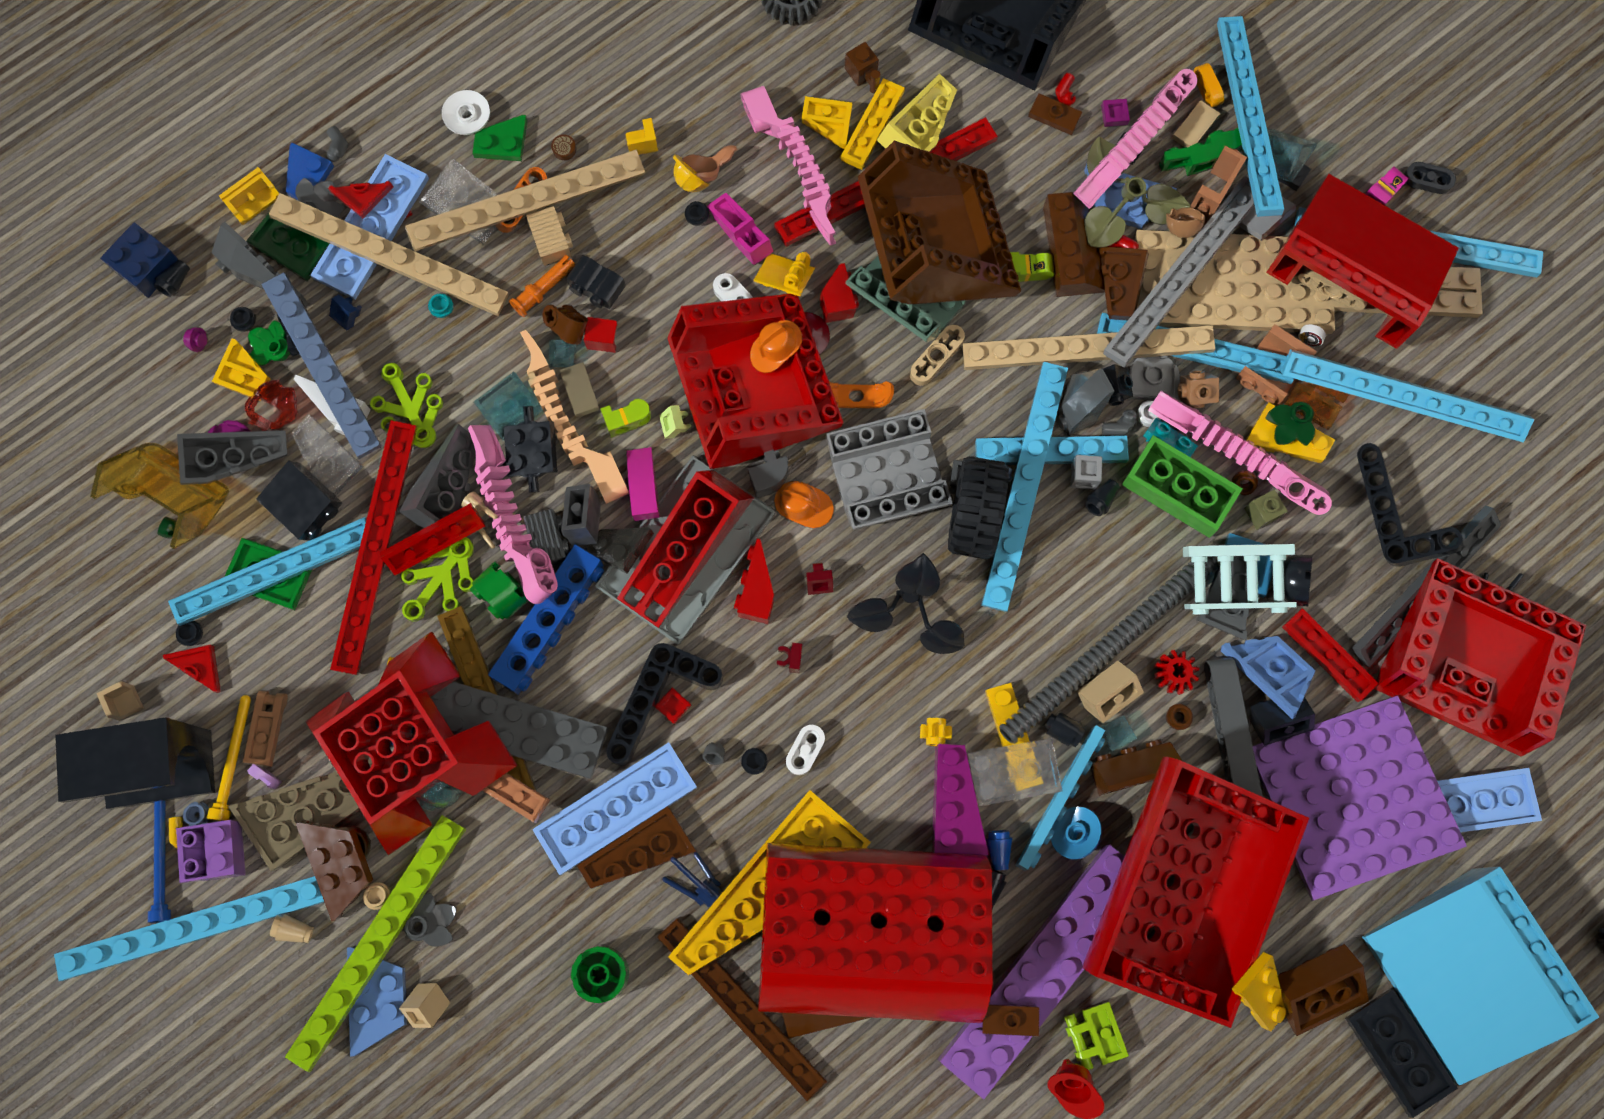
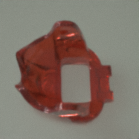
M279 379L261 384L245 403V412L250 418L248 423L260 427L262 431H267L268 429H279L285 424L292 422L298 413L294 388L282 386ZM259 399L280 411L275 422H271L255 413V406Z

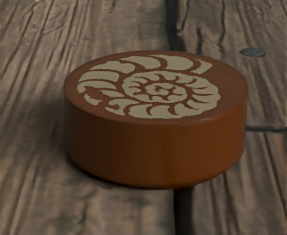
M559 135L553 139L551 144L553 154L559 160H569L576 154L575 141L569 135Z

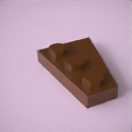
M1116 247L1099 248L1109 319L1128 321L1137 310L1149 256L1148 250Z

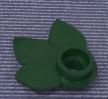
M1296 402L1291 406L1280 404L1271 409L1265 417L1267 421L1277 425L1274 431V439L1278 445H1287L1297 439L1301 444L1307 446L1314 438L1315 428L1311 422L1314 418V411L1305 402ZM1296 412H1302L1304 418L1299 419L1296 416Z

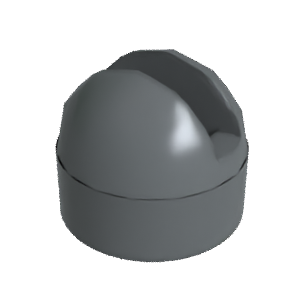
M713 742L709 743L704 749V761L712 765H719L724 761L725 749L721 743H717V745Z

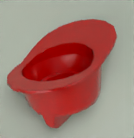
M1064 1059L1062 1066L1048 1080V1089L1070 1114L1082 1119H1094L1100 1116L1104 1111V1101L1093 1085L1091 1073L1084 1066L1073 1064L1069 1059Z

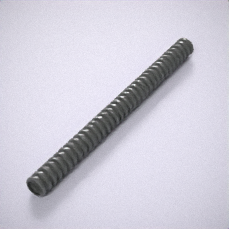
M1207 557V562H1205V579L1207 575H1210L1213 570L1218 568V562L1215 557ZM1190 561L1188 565H1185L1182 570L1177 572V575L1171 577V580H1168L1165 585L1156 590L1154 595L1149 596L1148 600H1145L1142 605H1139L1136 610L1127 615L1125 621H1120L1119 626L1116 625L1113 631L1110 630L1107 636L1104 635L1101 641H1097L1095 646H1091L1089 651L1084 652V657L1080 656L1078 662L1074 661L1072 667L1068 666L1066 672L1062 671L1060 677H1055L1054 683L1050 682L1048 688L1044 687L1042 693L1038 692L1036 698L1032 697L1030 703H1025L1023 705L1024 709H1018V714L1014 713L1011 716L1012 719L1008 718L1005 721L1006 724H1001L999 726L1000 732L1010 743L1016 744L1018 742L1017 738L1021 739L1024 737L1023 733H1028L1030 727L1034 728L1036 722L1040 723L1042 717L1045 718L1048 716V712L1054 711V706L1058 707L1060 701L1064 702L1066 696L1070 697L1072 691H1077L1078 686H1082L1084 681H1088L1090 676L1096 674V670L1100 671L1102 665H1107L1108 660L1111 661L1114 655L1117 656L1120 650H1124L1126 645H1130L1132 640L1138 638L1137 635H1141L1143 630H1147L1149 625H1153L1155 620L1161 618V615H1164L1167 610L1172 608V605H1176L1178 600L1183 599L1184 595L1195 588L1194 562Z

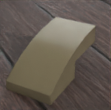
M584 363L561 369L560 373L576 418L600 410Z

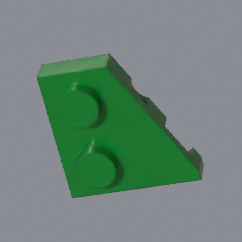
M526 115L514 117L483 128L475 133L472 152L474 158L522 162L527 127Z

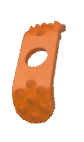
M888 381L875 385L829 382L838 408H881L889 404L894 395V385ZM853 391H860L864 397L861 401L854 402L849 398V394Z

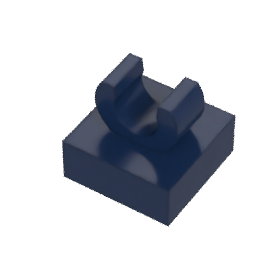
M337 295L331 299L329 316L347 331L354 327L355 318L360 316L362 306L353 307V299L351 297L344 299L341 295Z

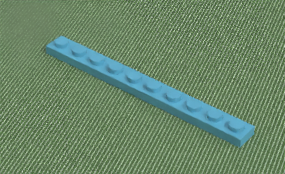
M1243 16L1221 17L1218 19L1217 27L1244 156L1247 157L1245 162L1257 217L1282 215L1284 205Z
M1299 207L1297 210L1295 226L1306 208ZM1431 231L1459 248L1453 263L1536 278L1541 274L1543 251Z
M1290 349L1281 371L1282 375L1523 443L1535 420L1528 415Z
M1048 362L1042 363L981 606L1003 612L1008 611L1068 371L1067 367Z
M314 876L173 918L169 921H163L54 954L58 980L65 981L275 918L276 915L281 916L324 903Z

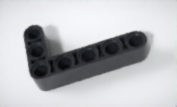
M1366 443L1358 449L1357 458L1383 555L1387 562L1392 566L1401 567L1459 552L1463 547V537L1460 531L1453 527L1405 538L1382 452L1376 444ZM1373 451L1377 453V458L1374 461L1366 462L1363 460L1367 452ZM1375 475L1384 477L1383 483L1379 486L1370 485V480ZM1382 499H1387L1390 501V507L1384 511L1378 510L1376 508L1377 503ZM1393 523L1397 526L1394 534L1385 535L1383 533L1385 525ZM1455 535L1458 537V542L1452 547L1445 546L1443 544L1444 537ZM1419 542H1429L1431 544L1430 550L1426 553H1418L1416 546ZM1394 548H1401L1404 550V554L1401 559L1393 560L1389 557L1390 551Z
M656 644L650 651L607 746L606 752L609 760L618 766H624L631 761L655 709L654 706L657 704L670 674L704 689L716 690L723 682V675L719 666L669 644ZM667 651L670 653V658L666 662H658L656 660L658 653ZM685 661L694 663V668L688 673L680 670L681 664ZM708 671H715L718 674V678L715 682L708 683L704 681V675ZM655 674L659 676V682L655 686H647V677ZM640 698H645L648 700L647 708L642 711L636 710V701ZM629 722H635L638 727L637 731L632 735L624 733V727ZM624 746L627 751L625 757L619 760L613 757L615 748Z

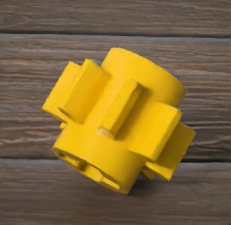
M927 718L926 725L921 724L920 739H926L927 746L936 747L938 744H946V740L952 739V726H946V719Z

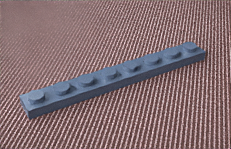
M283 272L261 284L356 456L361 459L381 448V443L287 275Z

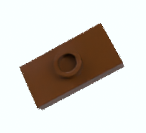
M1038 93L1028 117L1072 136L1082 111Z
M989 1005L986 1016L982 1021V1034L1039 1036V1007Z

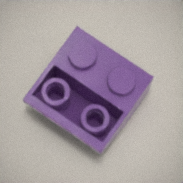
M225 820L176 828L180 883L219 880L245 875L242 827L238 821Z

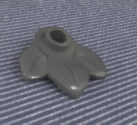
M303 178L297 184L295 194L298 201L334 217L339 216L344 209L341 204L332 201L334 195L328 189L331 185L334 187L332 181H322L313 186L309 180Z
M431 893L425 894L404 926L406 936L413 941L424 940L428 945L434 947L450 943L453 940V936L446 927L454 920L457 911L456 907L448 904L435 905L433 895ZM418 922H421L423 924V929L421 932L417 933L415 931V925Z

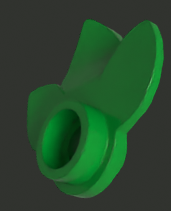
M274 320L268 329L257 327L248 334V341L253 347L250 356L259 366H264L271 360L284 361L290 355L287 340L285 339L286 333L280 322Z

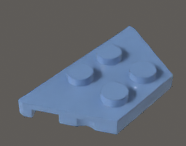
M1086 164L1084 172L1088 176L1089 172ZM1123 173L1118 178L1125 179L1126 177H1129L1131 179L1135 176ZM1143 179L1146 183V190L1155 184H1160ZM1113 182L1095 202L1093 208L1106 206L1113 212L1124 199L1121 190L1125 184ZM1142 197L1134 202H1127L1116 215L1124 219L1126 225L1142 229L1150 220L1145 213L1147 203H1143Z
M1278 636L1265 637L1262 640H1245V644L1231 646L1230 643L1222 645L1221 652L1227 658L1233 657L1236 666L1291 719H1294L1313 679L1315 670Z
M355 947L347 948V960ZM383 959L350 1010V1057L359 1055L365 1049L407 1024L406 1017L399 1009L406 1000L404 967Z

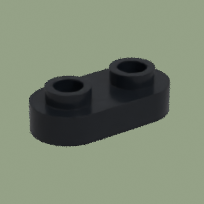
M1424 162L1412 163L1404 173L1409 178L1406 183L1410 187L1437 194L1447 193L1456 182V177L1450 169Z

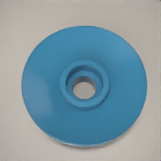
M1069 808L1060 822L1055 820L1052 826L1054 834L1051 842L1055 850L1065 858H1084L1090 855L1100 843L1102 837L1101 822L1097 815L1087 808ZM1083 832L1082 837L1077 840V835Z

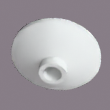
M462 90L452 94L447 98L442 107V119L449 130L460 135H471L479 132L486 126L490 118V107L487 100L480 93L472 90Z

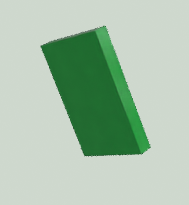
M241 538L225 576L283 551ZM312 570L304 571L298 576L287 579L251 596L295 611Z

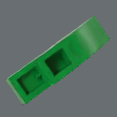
M1239 128L1225 132L1223 130L1215 131L1209 134L1204 145L1196 143L1187 148L1180 149L1174 147L1164 152L1159 162L1161 172L1185 168L1187 176L1213 169L1225 146L1236 149L1239 152L1243 150Z

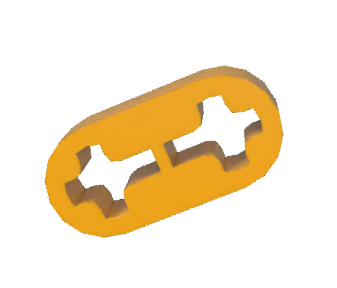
M1205 63L1196 66L1193 72L1197 76V86L1205 103L1212 108L1223 104L1224 93L1211 65Z

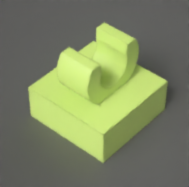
M679 405L669 406L659 415L665 439L675 438L680 432H686L691 428V424H683L682 419L688 416V412L680 411Z

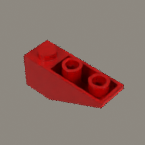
M757 539L755 546L750 545L747 560L751 562L749 570L744 569L741 584L744 585L742 595L737 594L734 609H738L737 614L739 618L768 624L774 604V592L761 539Z

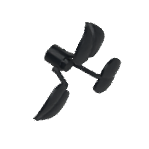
M924 553L897 572L895 581L900 590L896 591V596L889 607H887L886 601L881 598H870L855 605L847 614L848 620L861 629L870 632H880L892 624L893 616L890 612L894 611L900 598H903L907 603L918 601L923 622L927 629L920 635V641L927 650L938 654H950L961 650L965 646L964 632L955 622L941 620L935 622L933 626L929 624L923 596H931L938 591L940 577L936 567Z

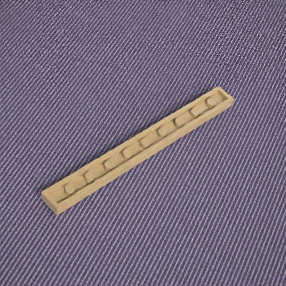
M633 150L406 225L405 230L415 252L645 174V170L637 150Z
M279 193L269 212V216L272 219L498 317L509 296L505 290Z
M1213 325L1156 329L1132 358L1212 353L1215 351ZM1118 332L963 343L964 370L1042 365L1043 362L1059 364L1111 360L1103 353L1104 349Z

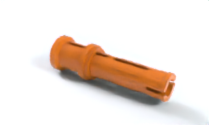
M565 255L533 285L527 284L525 290L519 296L509 300L511 306L519 315L526 317L527 311L536 303L540 304L543 301V295L572 271L575 263L572 259L568 260L569 256Z

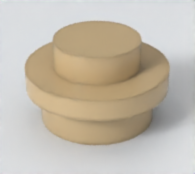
M374 882L368 885L363 893L365 905L373 910L381 909L391 894L390 889L381 882Z

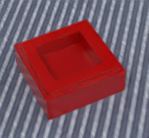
M672 687L654 707L675 725L692 705Z

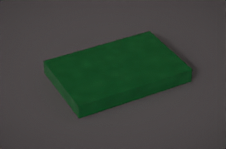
M269 213L246 241L250 246L307 282L330 244L272 219Z

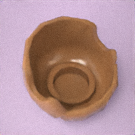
M1173 208L1170 214L1166 213L1167 227L1171 234L1178 238L1195 236L1200 232L1205 223V215L1194 208H1180L1177 210Z

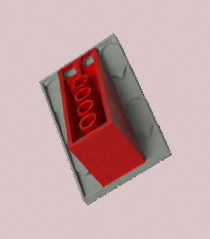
M697 456L691 457L658 501L660 518L643 521L595 585L596 588L678 645L689 634L730 575L738 567L749 551L750 545L755 544L777 513L776 510L725 477L716 469H710L709 465Z

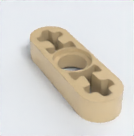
M1306 266L1303 267L1298 276L1299 281L1304 285L1352 309L1363 310L1368 303Z
M947 326L912 365L910 378L914 384L919 386L928 384L962 346L965 333L960 326ZM949 334H957V340H952L947 348L945 344L948 342ZM933 350H941L944 353V358L940 361H935L931 358L930 353ZM928 363L930 366L926 370V377L924 375L918 377L917 369L922 371Z

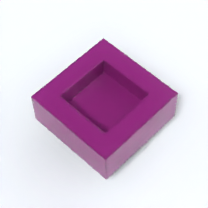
M1127 99L1103 100L1101 108L1104 127L1129 124L1130 117Z

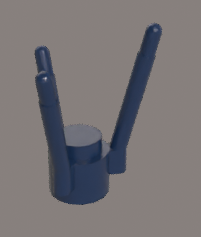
M697 852L694 853V857L709 881L705 879L703 883L675 857H671V862L698 887L695 890L697 894L667 877H663L662 881L692 898L700 906L705 904L709 908L723 893L719 888L721 883L713 876Z

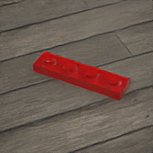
M472 503L383 550L380 552V556L391 572L397 575L484 528L485 523Z
M1303 608L1282 626L1357 702L1362 701L1379 684Z

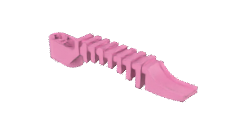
M1183 69L1167 82L1153 99L1152 105L1137 119L1138 121L1132 125L1125 136L1118 141L1117 145L1109 151V154L1099 162L1100 164L1093 169L1073 193L1089 209L1121 173L1128 168L1130 163L1134 161L1137 155L1151 141L1150 139L1158 133L1157 131L1165 125L1164 123L1175 113L1181 102L1195 88L1197 76L1192 70Z
M764 86L741 93L742 103L754 132H762L779 138V149L788 148L787 157H794L793 165L794 167L799 166L798 175L799 177L803 176L801 184L803 187L805 186L802 192L805 197L803 205L805 209L811 207L810 215L830 246L836 244L833 237L835 230L827 218V214L831 209L830 188L828 183L825 184V178L823 173L820 174V168L818 164H815L813 154L810 155V149L808 145H805L803 135L800 136L799 127H794L792 117L784 120L777 117Z
M1160 390L1148 410L1185 434H1187L1188 430L1192 432V438L1196 441L1200 437L1206 446L1212 444L1217 452L1220 453L1222 450L1229 459L1233 457L1239 465L1245 464L1247 470L1251 472L1255 470L1258 472L1259 478L1268 480L1270 484L1287 498L1308 511L1322 515L1330 510L1332 501L1329 492L1324 487L1293 470L1286 462L1282 460L1280 462L1276 459L1275 455L1266 453L1265 449L1260 446L1259 448L1256 447L1250 440L1246 441L1240 434L1237 433L1236 435L1232 432V429L1223 427L1216 420L1213 421L1207 414L1203 415L1199 410L1178 401ZM1294 482L1304 485L1303 489L1299 492H1292L1289 490V487ZM1321 496H1322L1324 502H1323V503L1318 502V503L1315 505L1313 499H1314V498L1320 499Z
M470 425L468 430L476 451L475 472L478 475L476 481L478 485L481 484V495H485V506H488L498 516L497 519H493L492 526L493 529H497L496 538L501 541L500 549L501 551H507L504 555L506 562H515L526 598L533 604H540L553 594L558 587L551 560L544 550L530 547L531 533L521 535L527 529L525 524L517 525L522 520L520 514L513 515V512L518 509L517 504H509L514 498L513 491H505L512 485L511 479H502L510 472L509 465L501 466L506 460L491 425Z

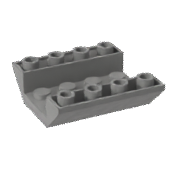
M925 409L826 433L832 467L845 513L853 530L953 504L946 480H942L930 441L931 429Z

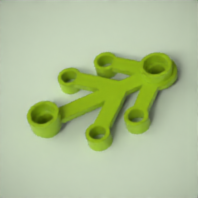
M395 363L386 364L381 370V376L386 383L393 386L402 406L386 402L382 396H374L370 401V406L375 412H386L409 419L412 425L417 426L414 445L418 448L430 447L436 440V431L433 429V424L438 411L443 407V400L437 394L428 396L426 403L429 408L423 422L419 417V412L428 389L432 387V379L426 373H421L416 377V384L418 386L411 401L402 383L403 371ZM390 369H395L394 374L387 375ZM422 379H428L425 385H421L420 382ZM433 400H439L436 406H431ZM382 401L383 403L380 407H375L376 402ZM385 417L381 421V428L386 433H388V429L385 428L386 424L391 420L395 421L392 417ZM427 432L426 437L422 439L419 438V434Z
M465 537L430 556L427 560L421 561L422 564L428 565L435 558L447 557L442 565L417 570L408 568L402 572L401 578L407 585H414L418 580L432 578L416 600H408L403 605L402 613L405 618L412 622L421 620L425 615L424 607L441 584L444 594L443 608L446 611L452 610L447 608V604L450 601H455L454 608L460 606L459 601L455 598L451 571L458 563L460 573L458 586L463 592H471L470 588L473 586L472 582L474 580L470 577L468 559L474 552V546L469 538ZM459 546H465L463 553H457ZM409 573H414V578L411 581H407L406 576ZM465 580L471 581L468 588H463L462 586ZM419 608V613L416 616H412V609Z

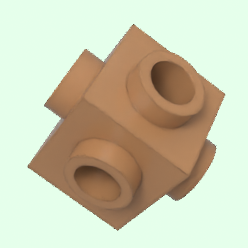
M1201 370L1190 371L1189 375L1180 376V384H1178L1177 389L1180 400L1192 408H1203L1207 403L1219 402V377Z

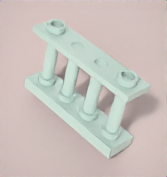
M1295 544L1183 547V557H1191V562H1194L1195 604H1184V609H1193V614H1209V609L1271 608V613H1288V607H1296V602H1285L1284 560H1286V555H1295ZM1234 556H1244V561L1247 564L1248 603H1232L1231 561H1234ZM1260 556H1270V561H1273L1274 602L1258 603L1257 561H1260ZM1207 557H1217V562H1220L1221 603L1206 604L1205 562H1207Z

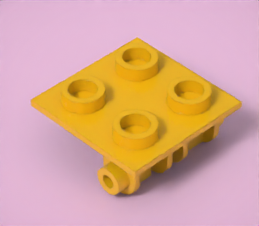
M807 252L799 253L796 256V261L770 254L759 269L754 282L788 294L801 296L815 267L810 266L811 258Z

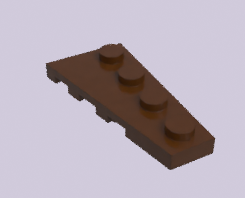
M667 806L578 864L577 867L589 887L593 889L670 862L671 857L679 859L697 851Z

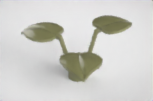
M1098 137L1094 141L1087 158L1089 174L1116 145L1104 140L1102 137ZM1129 177L1125 179L1117 178L1114 182L1125 184L1121 190L1124 199L1113 212L1106 206L1094 207L1088 212L1084 221L1087 242L1090 246L1097 248L1107 247L1117 242L1124 234L1126 227L1124 219L1116 216L1117 213L1127 202H1134L1142 197L1143 203H1147L1145 207L1146 216L1158 225H1166V213L1170 214L1171 209L1190 208V204L1183 195L1168 185L1155 184L1146 190V183L1140 177H1133L1131 179Z

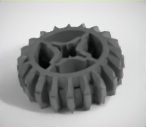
M761 0V3L765 6L766 13H771L773 20L779 18L781 24L787 20L790 25L793 24V21H797L801 25L803 18L809 21L811 15L816 16L818 8L822 6V0Z

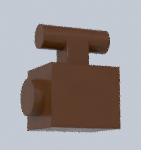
M863 42L845 53V70L857 86L867 81L870 85V92L875 94L880 85L879 59L868 44Z

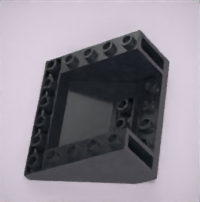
M917 0L908 31L1035 91L1046 75L1086 0Z

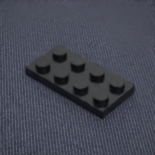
M1387 990L1345 1018L1408 1117H1416L1458 1089L1394 990Z

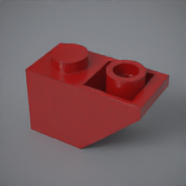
M845 263L839 264L821 292L819 302L825 323L854 318L856 309L859 308L857 294H853L852 288L845 284L852 275L850 271L847 272Z

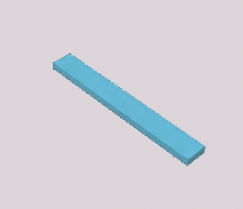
M1102 313L1097 334L1119 332L1127 321L1109 319L1108 314ZM1162 326L1156 327V329H1170ZM1214 339L1215 351L1212 353L1171 355L1236 372H1241L1246 366L1266 379L1292 384L1294 378L1284 376L1281 373L1287 356Z
M366 517L169 600L168 603L179 626L284 582L287 579L298 576L304 571L312 570L358 550L367 520Z

